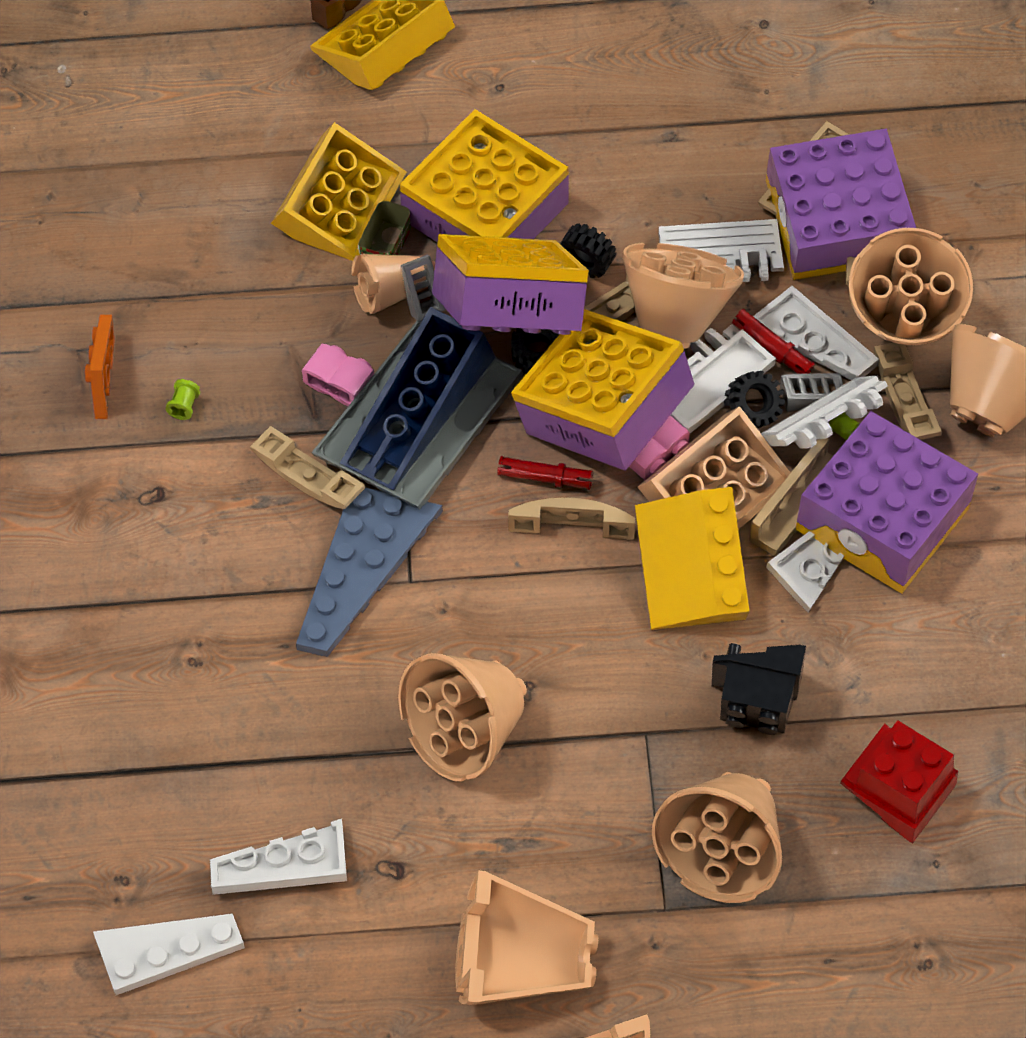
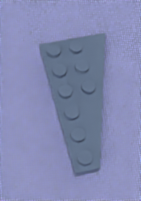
M365 488L346 509H343L296 642L297 650L328 657L349 631L351 623L360 612L363 613L368 607L370 599L377 591L380 592L407 558L408 551L417 540L422 539L427 532V527L434 519L437 520L443 512L442 505L427 502L421 509H418L386 492Z

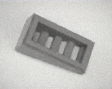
M427 254L402 264L401 271L411 316L420 321L424 319L430 307L440 312L445 311L444 306L432 294L434 268L430 255ZM424 265L425 270L411 275L410 270ZM426 276L425 281H422L414 285V280ZM428 286V290L419 294L416 293L417 290ZM430 296V300L419 303V300Z
M840 373L781 375L780 389L784 390L782 396L785 399L786 411L801 410L829 394L830 389L828 385L834 384L835 389L841 387L843 382ZM822 386L824 393H819L817 387ZM806 388H811L812 393H807Z

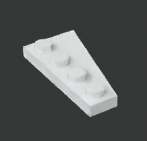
M793 286L789 287L753 316L787 343L791 341L795 345V349L802 355L836 373H840V375L850 380L856 377H865L878 366L879 358Z
M342 819L332 821L331 826L316 830L315 827L301 831L302 835L283 840L282 837L271 840L269 845L254 849L251 846L210 859L213 895L347 881Z
M233 914L93 932L115 995L245 948Z

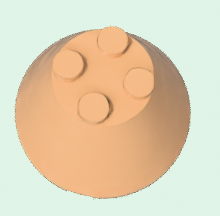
M899 228L876 236L856 256L851 267L848 288L855 313L870 331L894 343L922 345L947 336L953 331L955 325L962 322L971 304L973 279L969 265L958 248L954 249L949 243L944 241L942 236L919 228Z
M644 243L627 246L623 251V262L639 327L680 341L683 348H689L690 342L700 339L740 287L744 279V272L739 266H735V269L726 266L727 259L702 250L658 243L657 249H644Z
M957 324L952 331L950 408L952 411L950 416L963 423H967L969 420L979 425L977 430L990 437H994L995 434L1000 436L1001 434H1006L1026 418V347L993 332H990L988 337L975 333L977 329L975 326Z
M438 653L426 654L413 660L404 670L401 677L398 694L401 720L407 719L413 735L409 740L421 759L439 775L453 781L462 782L466 779L479 777L490 767L523 713L524 696L527 689L522 679L516 678L507 667L498 661H484Z
M726 772L721 777L680 790L669 796L661 804L652 824L654 848L664 867L670 866L682 878L680 883L684 887L702 897L725 903L751 901L758 894L772 887L781 870L782 850L775 803L770 793L771 788L768 782L745 774Z

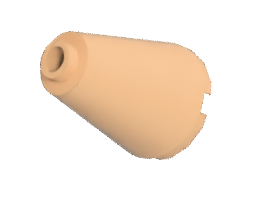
M382 254L355 256L351 271L352 276L357 275L358 285L353 287L362 310L365 313H377L406 299L401 265L422 256ZM432 261L433 268L435 270V261ZM424 265L410 270L411 275L425 270ZM426 276L414 280V285L422 281H425ZM428 286L417 290L416 293H419L427 289Z

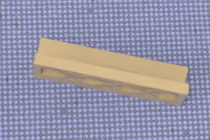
M828 438L817 440L816 445L810 448L751 522L750 542L773 556L779 554L797 531L795 529L802 493L833 457V455L828 453Z

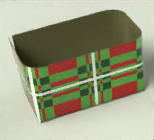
M389 201L378 203L358 242L360 255H399L411 230L409 209ZM395 227L401 230L395 244H388L383 241L382 232L385 229ZM377 250H386L388 253H381Z

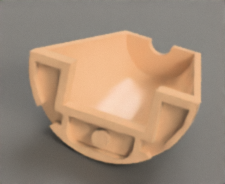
M478 870L467 895V900H472V902L467 907L466 913L462 915L458 936L455 968L456 992H461L464 995L459 996V1002L464 1005H477L593 987L596 980V967L590 964V954L594 955L598 948V934H594L595 922L495 875Z

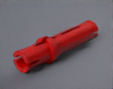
M743 308L735 316L737 319L734 318L732 321L734 326L740 330L743 329L763 348L774 355L776 362L779 364L784 363L797 374H810V369L814 368L815 363L798 352L791 341L788 343L748 313L746 309Z
M500 456L498 464L511 466V469L498 467V476L553 483L555 487L559 488L566 485L590 490L592 486L591 481L580 480V477L593 479V470L569 468L564 463H559L557 466Z

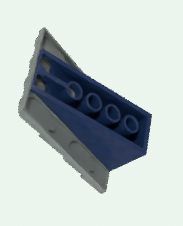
M430 307L424 319L415 322L312 451V454L326 463L377 487L379 490L399 498L408 505L421 509L428 502L445 476L449 475L473 439L480 434L497 408H500L524 372L497 358L483 332L463 329L462 325H459L454 318Z

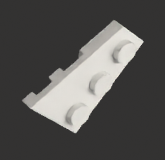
M810 531L771 559L766 566L808 613L844 557L840 552L837 555L827 548V543L823 545L813 538L815 534Z

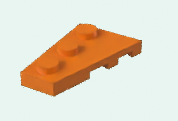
M100 315L98 327H93L92 330L93 345L89 346L90 364L85 366L86 383H91L95 419H107L108 407L106 396H110V369H112L115 335L112 315Z

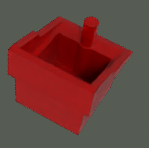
M897 720L892 728L884 723L842 778L840 784L879 814L881 820L913 844L956 786L959 771L954 768V754Z

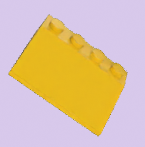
M371 0L310 45L314 53L353 84L373 90L382 86L384 81L391 75L403 70L405 65L412 59L423 55L432 44L444 39L447 33L455 28V25L444 0Z
M334 122L320 137L271 224L299 242L353 261L355 256L360 255L358 242L377 204L382 201L390 202L407 171Z
M732 487L699 490L635 505L651 630L746 620L750 610Z

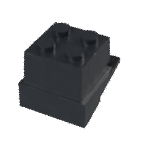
M730 643L727 654L714 655L712 663L711 687H723L720 720L726 721L727 725L736 728H744L745 725L756 727L758 731L768 735H776L777 732L785 733L793 700H797L806 646L767 647L766 652L740 654L742 647L738 644Z

